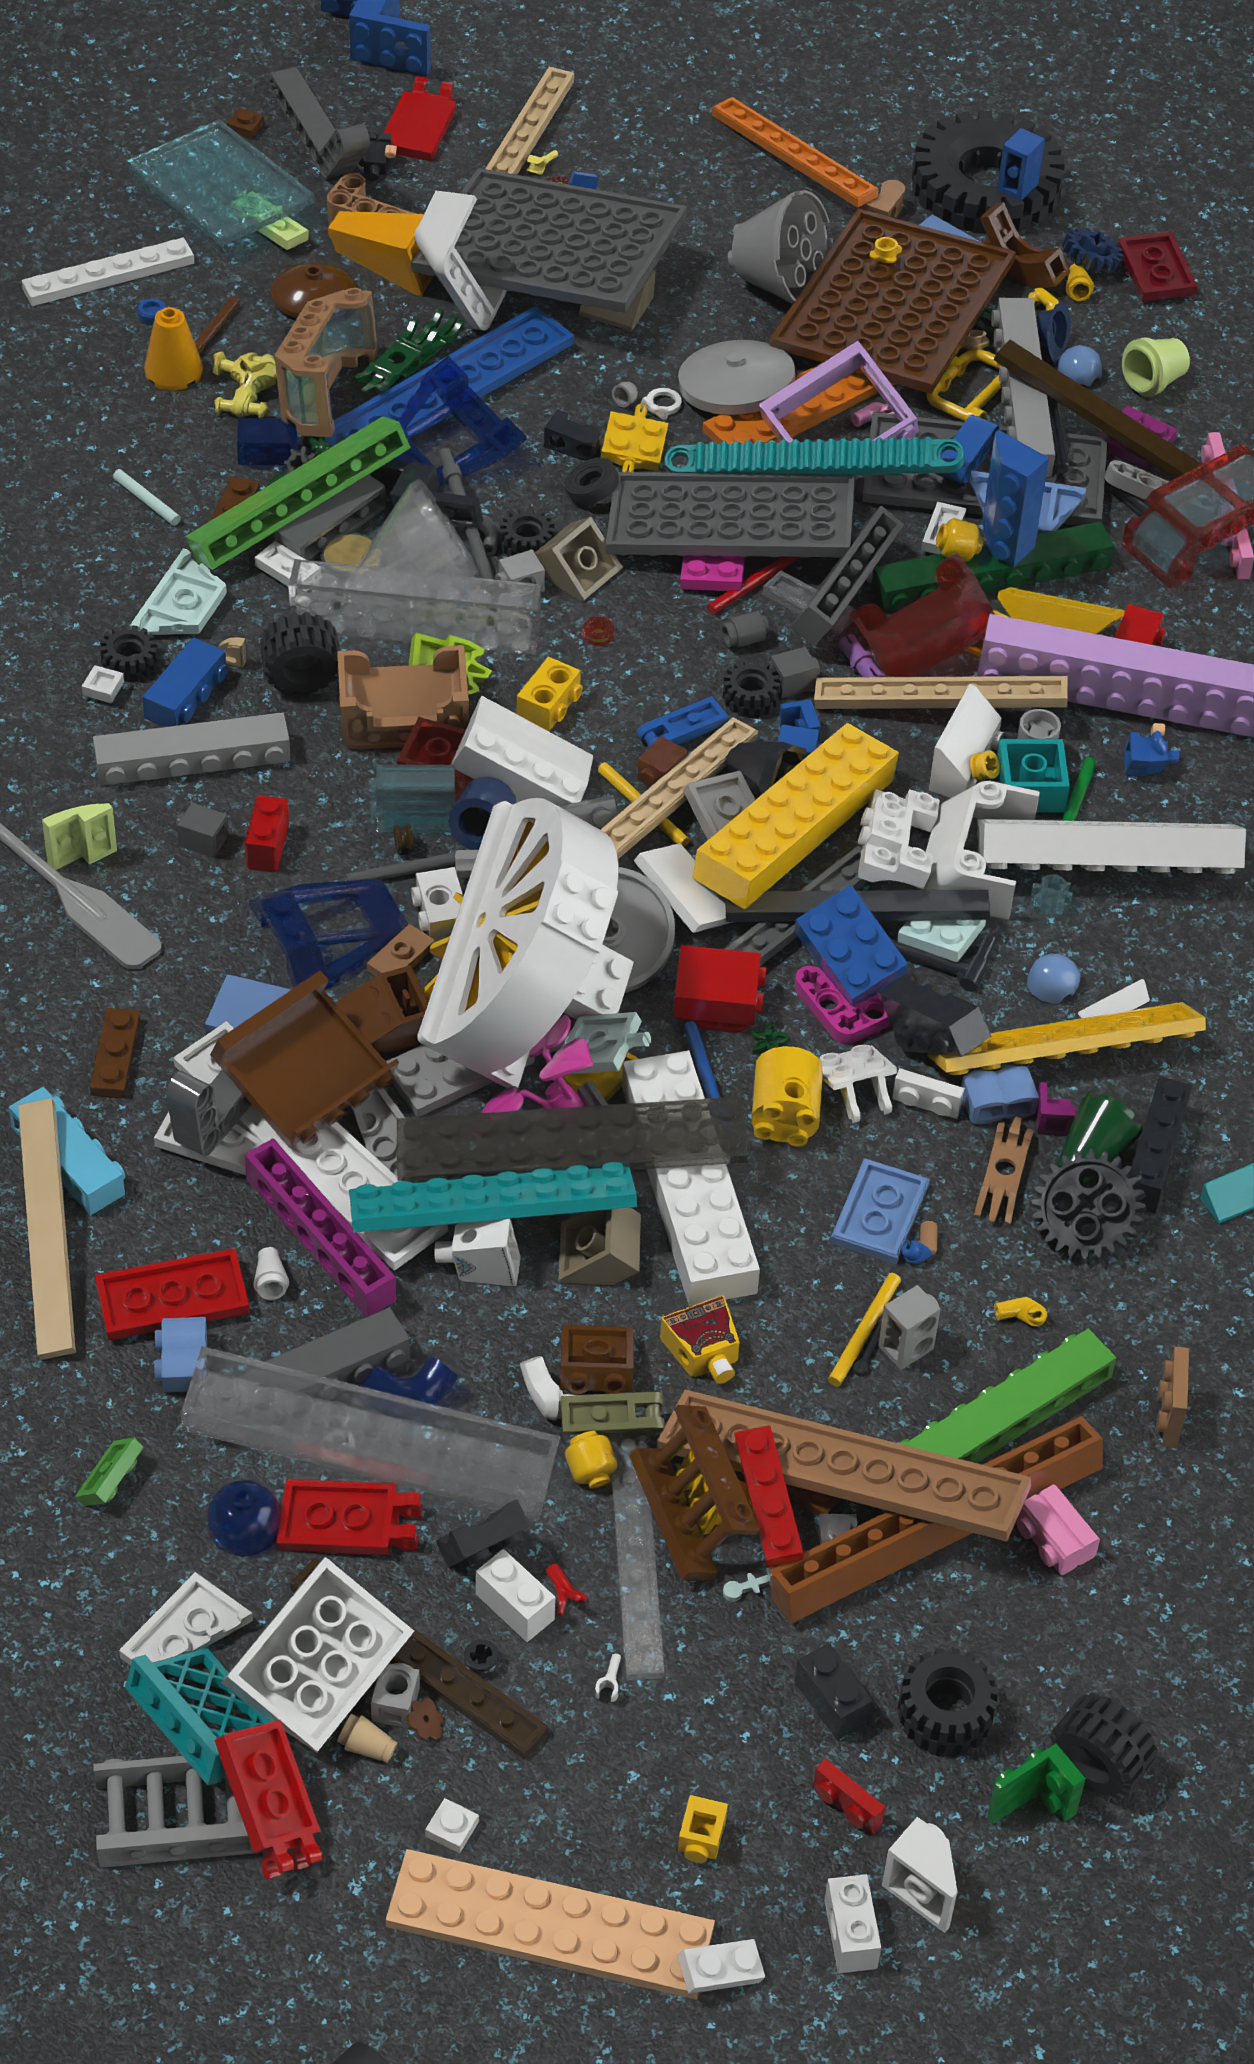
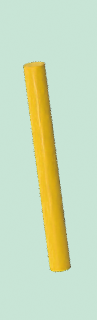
M605 762L599 766L598 772L631 803L642 795L608 763ZM668 818L657 825L676 844L681 843L683 847L688 845L690 838Z
M889 1273L831 1372L828 1378V1382L835 1387L841 1386L874 1329L879 1316L882 1315L884 1306L889 1303L900 1284L901 1278L897 1274Z

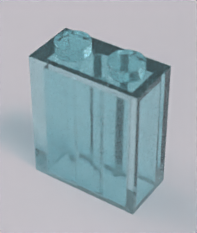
M376 765V778H370V798H376V800H370V819H377V832H393V825L403 828L405 824L410 823L412 832L451 833L449 816L455 805V765Z

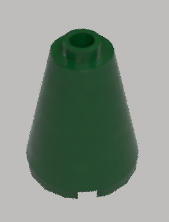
M1089 1091L1080 1101L1056 1165L1059 1168L1063 1166V1155L1070 1162L1074 1161L1076 1150L1080 1152L1082 1158H1087L1090 1149H1093L1096 1159H1099L1104 1151L1108 1152L1109 1163H1111L1140 1137L1143 1131L1141 1122L1137 1127L1132 1120L1135 1114L1121 1101L1104 1093L1099 1098L1093 1097L1094 1091ZM1095 1176L1086 1177L1082 1182V1186L1084 1187Z

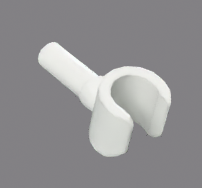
M612 1654L607 1674L596 1683L597 1699L600 1697V1691L605 1687L613 1690L611 1702H615L618 1698L616 1675L621 1660L619 1654Z

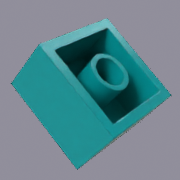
M1000 739L997 752L1000 772L997 776V781H1001L1002 784L1039 791L1036 812H1065L1070 786L1063 739Z

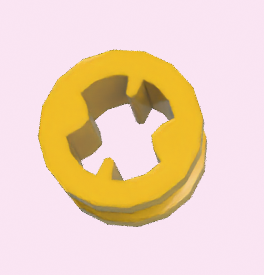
M993 751L978 752L973 754L970 759V770L973 777L978 781L994 779L1000 772V762Z

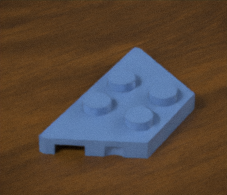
M971 470L970 483L982 512H984L989 473ZM1045 482L1037 534L1056 531L1084 500L1086 488Z

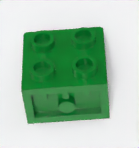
M1056 1743L1045 1751L1042 1748L1038 1749L1027 1757L1022 1766L1014 1771L1011 1768L1007 1769L995 1779L987 1819L991 1824H994L1038 1794H1041V1799L1046 1808L1052 1813H1057L1063 1822H1066L1077 1814L1086 1778Z

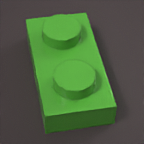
M135 1437L113 1441L75 1497L84 1506L109 1502L118 1491L117 1485L124 1475L128 1474L137 1464L136 1458L143 1449V1446Z

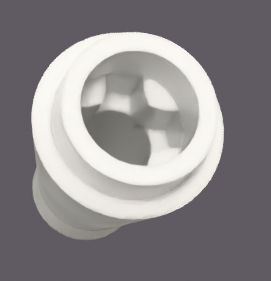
M266 1247L258 1253L254 1288L262 1298L275 1300L285 1294L289 1286V1279L280 1260L279 1251L273 1247Z

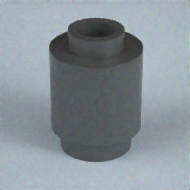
M758 611L729 618L726 623L721 625L723 640L727 647L734 646L735 648L765 641L766 634L769 633L768 620L764 615L761 616Z

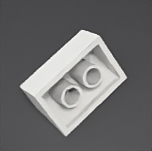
M969 684L934 749L929 791L949 798L980 783V781L973 777L970 770L972 755L978 752L992 751L993 749L998 750L999 740L1003 739L1004 732L1000 731L1002 718L974 685Z

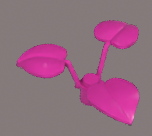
M563 1015L556 1021L546 1035L530 1050L528 1055L530 1058H533L542 1053L547 1065L541 1070L539 1077L544 1082L553 1079L557 1080L546 1089L547 1099L544 1100L527 1090L519 1092L516 1086L500 1092L486 1104L480 1114L477 1124V1135L480 1139H482V1136L487 1131L511 1118L522 1106L524 1098H529L542 1105L546 1111L553 1108L563 1120H571L583 1110L584 1102L572 1087L564 1081L562 1076L593 1066L587 1041L583 1038L575 1039L561 1047L554 1054L553 1060L550 1056V1048L563 1042L569 1033L571 1020L567 1015Z

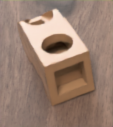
M897 180L883 182L878 197L865 203L862 209L897 218L904 205L905 185Z

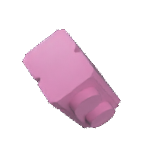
M1053 1484L1042 1490L1038 1495L1035 1494L1025 1500L1017 1518L1018 1530L1025 1539L1031 1538L1039 1547V1555L1048 1567L1054 1566L1059 1574L1063 1576L1075 1569L1077 1565H1082L1094 1558L1100 1542L1099 1537L1056 1485Z

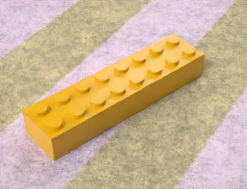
M846 723L697 849L692 878L741 908L746 909L870 801L875 789L882 791L893 781L899 752L851 724Z

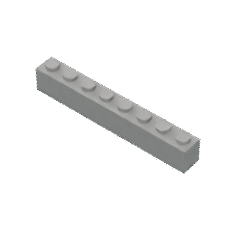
M999 298L997 310H992V327H997L994 331V346H999L997 352L1011 339L1042 360L1033 298ZM1002 366L999 370V384L1004 385L1001 396L1002 404H1007L1004 409V423L1009 424L1007 435L1049 457L1046 477H1052L1055 450L1047 394Z

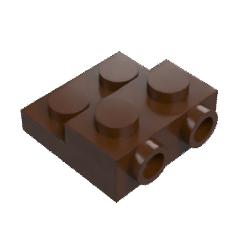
M562 1325L560 1390H569L573 1394H583L586 1391H605L608 1394L632 1392L634 1327Z

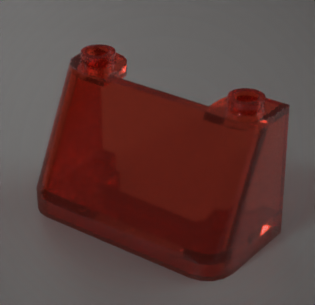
M958 553L951 555L938 564L935 577L940 588L887 618L882 609L875 604L862 605L849 613L886 677H916L985 638L989 614L995 615L976 576Z

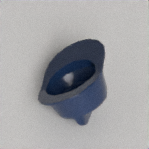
M1062 302L1056 304L1053 309L1044 310L1036 316L1040 348L1049 351L1051 361L1055 366H1058L1059 358L1065 351L1071 331L1070 312L1066 304Z

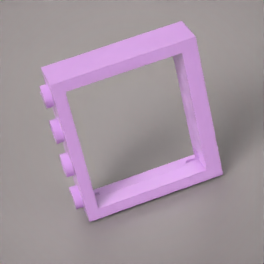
M856 341L759 404L762 418L780 442L781 440L792 442L793 439L781 425L779 419L860 368L901 421L877 438L888 440L890 437H893L896 440H900L902 437H905L908 440H912L916 433L919 432L917 417L859 341Z

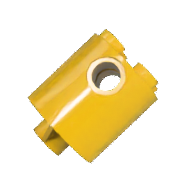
M783 1046L772 1048L762 1053L756 1060L751 1123L754 1127V1135L758 1139L788 1142L792 1146L799 1147L805 1145L808 1138L813 1136L819 1129L823 1065L817 1056L810 1051L798 1047Z

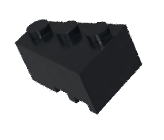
M905 973L877 992L895 1032L894 1038L903 1051L962 1057L991 1037L978 1006L951 993L943 996L935 992L936 987L930 983L922 986L914 982V976L909 973Z

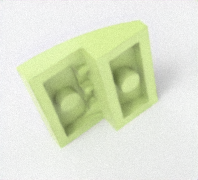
M109 803L75 807L42 819L47 862L55 870L81 857L90 865L117 851L113 808Z

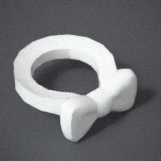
M668 388L654 389L649 392L647 397L642 398L641 410L644 404L647 406L648 411L656 414L664 421L668 415L675 414L680 410L681 397L676 391ZM660 395H667L673 398L675 403L669 407L657 406L653 404V399Z

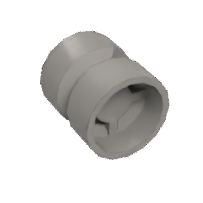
M1044 709L1029 710L1020 719L1017 739H1059L1060 720L1054 713Z

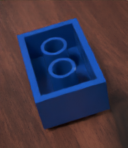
M849 885L796 919V935L821 970L851 1006L878 994V991L907 972L908 963L852 885Z

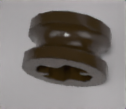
M410 823L405 824L403 828L393 825L397 854H401L405 849L409 852H414V840Z

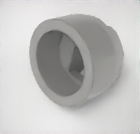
M621 382L612 389L613 400L620 407H627L637 399V387L631 382Z

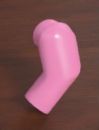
M873 402L852 413L851 421L854 426L859 427L869 421L872 422L873 412L894 415L895 413L888 404Z

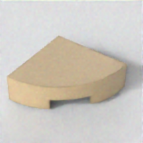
M234 637L222 641L218 648L225 650L226 664L243 668L247 660L245 638Z

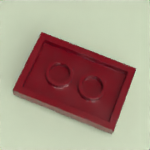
M1172 231L1118 238L1117 247L1123 249V261L1142 302L1196 295L1198 286Z

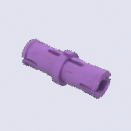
M848 635L851 643L848 642L846 637L840 640L838 647L849 659L850 667L855 673H859L861 677H886L874 663V657L871 652L864 650L855 635Z

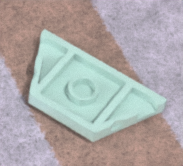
M183 548L130 624V629H132V625L138 626V631L145 628L148 634L152 633L153 635L199 634L227 594L226 584L217 576L212 575L210 569L203 563L198 565L191 558V552Z

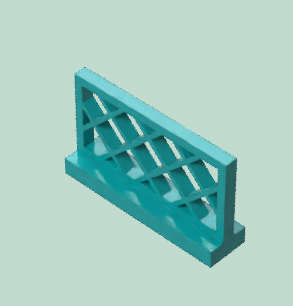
M207 1647L152 1662L146 1655L133 1658L125 1688L207 1785L221 1782L223 1772L225 1771L214 1740L229 1734L224 1732L226 1727L243 1730L271 1722L221 1683L229 1672ZM203 1663L210 1673L192 1669L189 1666ZM163 1673L180 1677L179 1681L167 1680ZM184 1679L206 1684V1687L203 1690L185 1685L183 1682ZM213 1686L227 1690L231 1697L210 1692V1687ZM182 1696L200 1701L199 1706L188 1704ZM206 1702L227 1708L224 1714L203 1707ZM231 1710L248 1714L252 1721L231 1716ZM202 1720L221 1725L220 1731L208 1728Z

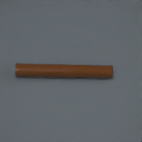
M231 296L197 338L195 344L199 355L240 305L241 302L238 297Z

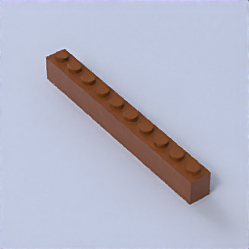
M1080 1416L983 1465L1031 1477V1488L1026 1497L1028 1499L1035 1494L1038 1495L1042 1490L1053 1484L1060 1490L1102 1469L1103 1438ZM888 1511L804 1552V1560L780 1564L770 1569L771 1600L792 1624L972 1534V1532Z

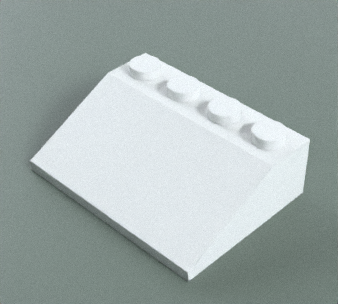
M481 696L450 767L473 779L493 777L503 781L511 788L517 802L529 798H544L557 806L581 802L588 785L593 755Z
M325 1557L221 1683L271 1722L281 1719L284 1730L313 1751L318 1752L412 1635L414 1630Z

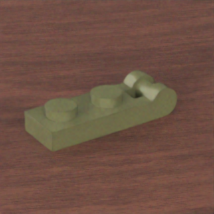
M660 1392L561 1396L562 1434L579 1435L588 1431H597V1434L662 1432L665 1429L664 1418L660 1417V1407L663 1406V1394ZM635 1407H644L646 1417L636 1418Z

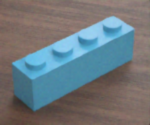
M41 1087L9 1106L11 1126L21 1137L18 1105L49 1098L53 1099L56 1104L62 1184L91 1216L125 1195L123 1180L126 1176L124 1170L117 1161H110L97 1139H90L86 1134L83 1124L77 1117L71 1118L66 1112L61 1099L56 1095L52 1097L44 1087Z

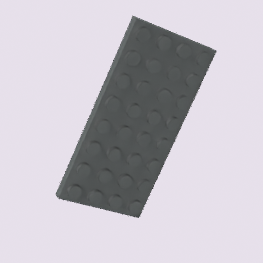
M873 412L870 439L874 440L901 421L894 414ZM917 417L919 432L916 433L915 437L919 439H924L925 437H930L931 439H953L964 422ZM1000 426L999 430L1007 434V427ZM1065 433L1069 458L1068 472L1056 474L1052 471V477H1046L1045 482L1086 488L1084 500L1063 524L1081 526L1102 522L1107 438ZM993 447L976 471L989 473ZM936 473L865 475L862 502L933 510L937 502L966 508V513L983 515L970 479L965 485H961L938 476Z
M617 472L619 482L612 494L606 538V554L840 558L851 547L855 475Z

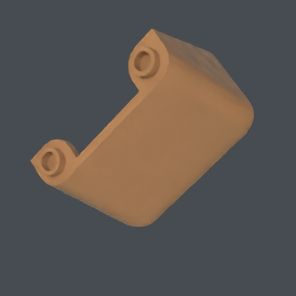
M464 645L445 646L438 649L433 655L432 665L370 667L369 658L363 652L356 650L337 651L342 741L345 746L361 750L444 746L461 743L469 724V698Z

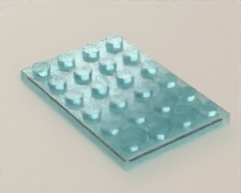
M220 119L127 160L128 170L221 247L315 204L314 193Z

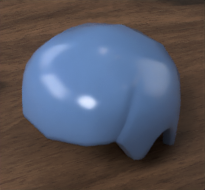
M1078 345L1067 349L1061 355L1058 361V371L1078 384L1091 386L1096 378H1102L1101 358L1093 348Z
M1051 953L1038 958L1034 962L1028 974L1027 987L1031 994L1041 1001L1059 1004L1067 995H1074L1079 986L1081 974L1076 964L1068 957Z

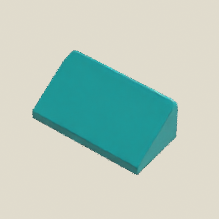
M1254 1163L1203 1185L1200 1199L1218 1224L1254 1209Z

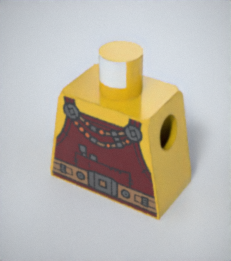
M723 1295L661 1317L660 1338L690 1376L697 1377L710 1372L718 1384L725 1383L733 1378L735 1371L731 1364L738 1360L739 1338Z

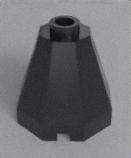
M786 742L738 743L727 755L726 762L729 773L741 771L752 794L759 798L802 761V754L807 755L806 748Z

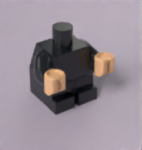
M368 131L370 148L358 164L364 168V173H368L367 177L370 180H377L379 174L386 175L387 171L393 166L396 160L397 146H393L392 133L380 132L377 134V132Z

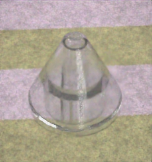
M417 479L407 486L350 574L351 583L347 586L356 601L361 598L365 603L472 592L484 585L483 580H479L476 577L480 573L447 515H444L436 504L437 500L421 479Z

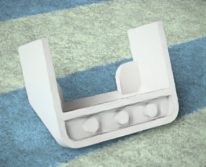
M435 191L419 226L415 230V241L472 329L485 331L490 327L506 290L478 285L454 247L477 198L475 195Z
M983 781L940 804L938 816L932 828L926 853L933 855L931 873L924 888L917 887L916 890H988L990 916L1009 920L1016 881L984 874L986 861L983 856L973 851L964 850V845L972 818L1035 820L1040 792L993 781Z

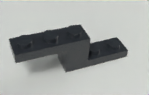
M391 460L369 474L384 484L386 490H392L390 496L395 517L480 528L483 522L478 497L439 492L440 484L434 465Z

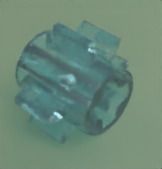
M1057 874L1042 875L1040 884L1033 883L1031 893L1035 897L1033 906L1039 907L1045 914L1063 913L1064 905H1071L1073 893L1069 892L1071 883L1066 882Z

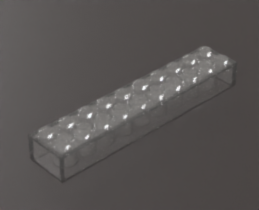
M203 1346L201 1347L181 1411V1430L389 1483H396L397 1485L496 1510L502 1509L504 1505L518 1499L525 1516L540 1520L560 1441V1436Z

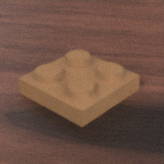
M1174 1346L1171 1360L1164 1361L1163 1380L1159 1381L1157 1400L1162 1402V1410L1158 1411L1156 1431L1163 1432L1162 1447L1177 1448L1187 1412L1189 1348Z

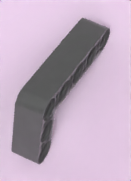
M223 1070L210 1084L183 1071H179L172 1077L166 1090L175 1142L203 1156H208L214 1151L252 1105Z

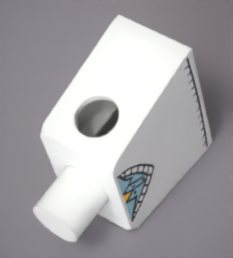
M510 1219L458 1223L455 1226L453 1241L436 1242V1262L455 1263L460 1280L517 1286L521 1257Z

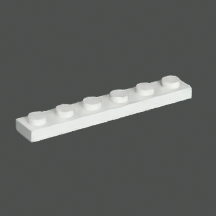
M184 238L170 240L161 244L23 279L22 289L31 306H36L194 264V254Z

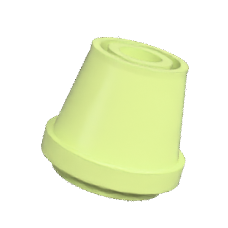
M1144 337L1133 340L1126 346L1122 357V370L1125 380L1133 390L1144 397L1161 393L1169 383L1183 376L1188 371L1190 365V357L1186 346L1176 338L1152 340Z

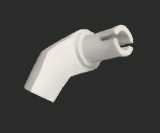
M542 1356L521 1362L520 1368L527 1390L541 1414L549 1420L556 1421L560 1419L561 1396L575 1395L563 1394V1391L559 1390V1386L552 1380Z

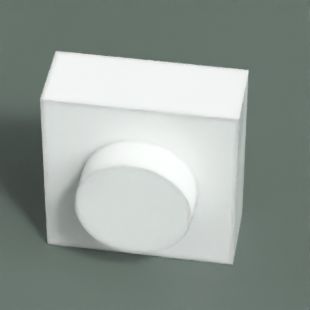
M94 665L82 685V695L112 703L124 683V674Z
M444 1798L425 1829V1836L451 1850L461 1853L479 1823V1815Z

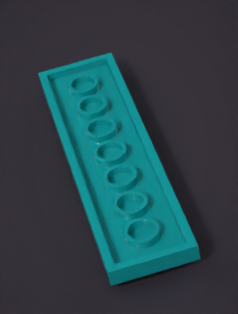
M609 1162L600 1167L589 1168L583 1165H575L567 1170L556 1171L541 1168L534 1170L532 1173L522 1174L508 1171L489 1177L468 1175L456 1180L433 1178L422 1183L399 1181L389 1186L378 1187L372 1184H364L356 1189H349L353 1233L637 1207V1195L629 1164Z

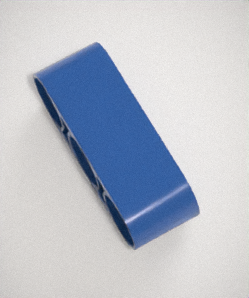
M970 415L953 438L963 447L965 457L963 466L956 472L936 473V475L965 485L971 477V470L976 471L993 447L994 435L1000 429V426L978 416ZM946 450L942 453L941 459L945 462H952L957 458L958 454L953 450Z

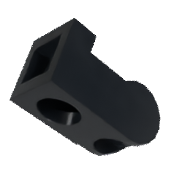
M557 409L544 427V447L582 460L594 459L600 453V431L593 425H581L568 420V413Z

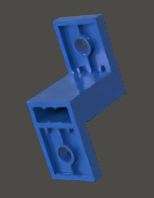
M321 0V11L349 17L351 60L428 76L431 70L430 25L400 19V0ZM397 42L405 43L409 49L400 47Z

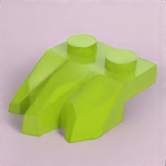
M415 633L411 638L409 666L432 665L433 655L438 649L445 646L464 645L468 695L479 692V686L476 683H483L492 672V670L477 663L475 660L483 655L485 649L469 640L449 635L446 640L420 633Z

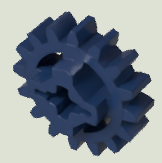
M1079 227L1076 230L1070 229L1062 243L1064 247L1062 251L1068 253V259L1076 260V265L1082 264L1086 270L1091 271V269H1094L1096 273H1099L1100 270L1106 274H1109L1110 270L1115 272L1119 268L1124 256L1122 255L1123 249L1117 247V242L1110 241V236H1104V233L1098 230L1092 232L1089 228H1086L1085 231Z

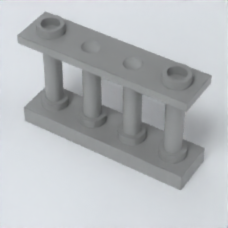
M183 1756L131 1761L109 1759L104 1763L93 1764L96 1788H107L109 1832L104 1835H96L100 1868L254 1853L225 1771L222 1778L226 1780L228 1821L223 1824L207 1825L204 1823L203 1779ZM186 1781L188 1825L186 1827L168 1829L164 1824L163 1783ZM147 1785L149 1828L146 1831L127 1832L125 1831L123 1787Z

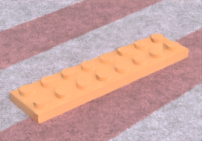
M406 1849L385 1920L386 1927L695 2000H697L698 1993L688 1994L677 1955L684 1949L710 1946L715 1920L409 1849Z

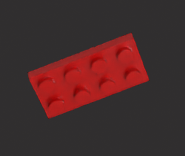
M236 1248L95 1275L108 1341L162 1330V1319L206 1317L207 1322L250 1313Z

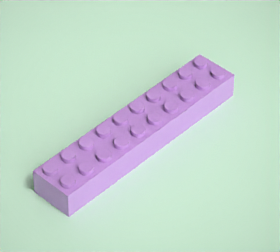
M989 614L977 677L1068 676L1067 701L1254 737L1253 664Z

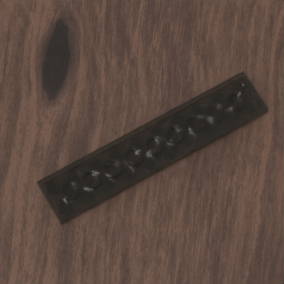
M743 1096L397 1118V1180L411 1183L427 1182L433 1178L456 1180L468 1175L489 1177L508 1171L517 1174L532 1173L534 1170L541 1168L551 1169L552 1171L567 1170L575 1165H583L588 1169L602 1168L604 1164L609 1162L621 1163L623 1167H630V1170L748 1163Z

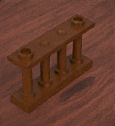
M677 1405L674 1411L682 1428L662 1449L636 1448L629 1457L681 1580L710 1581L718 1573L711 1553L730 1534L757 1535L760 1532V1528L706 1406ZM689 1443L695 1459L676 1476L671 1460ZM702 1473L709 1490L690 1508L684 1491ZM716 1505L722 1522L703 1539L697 1522Z

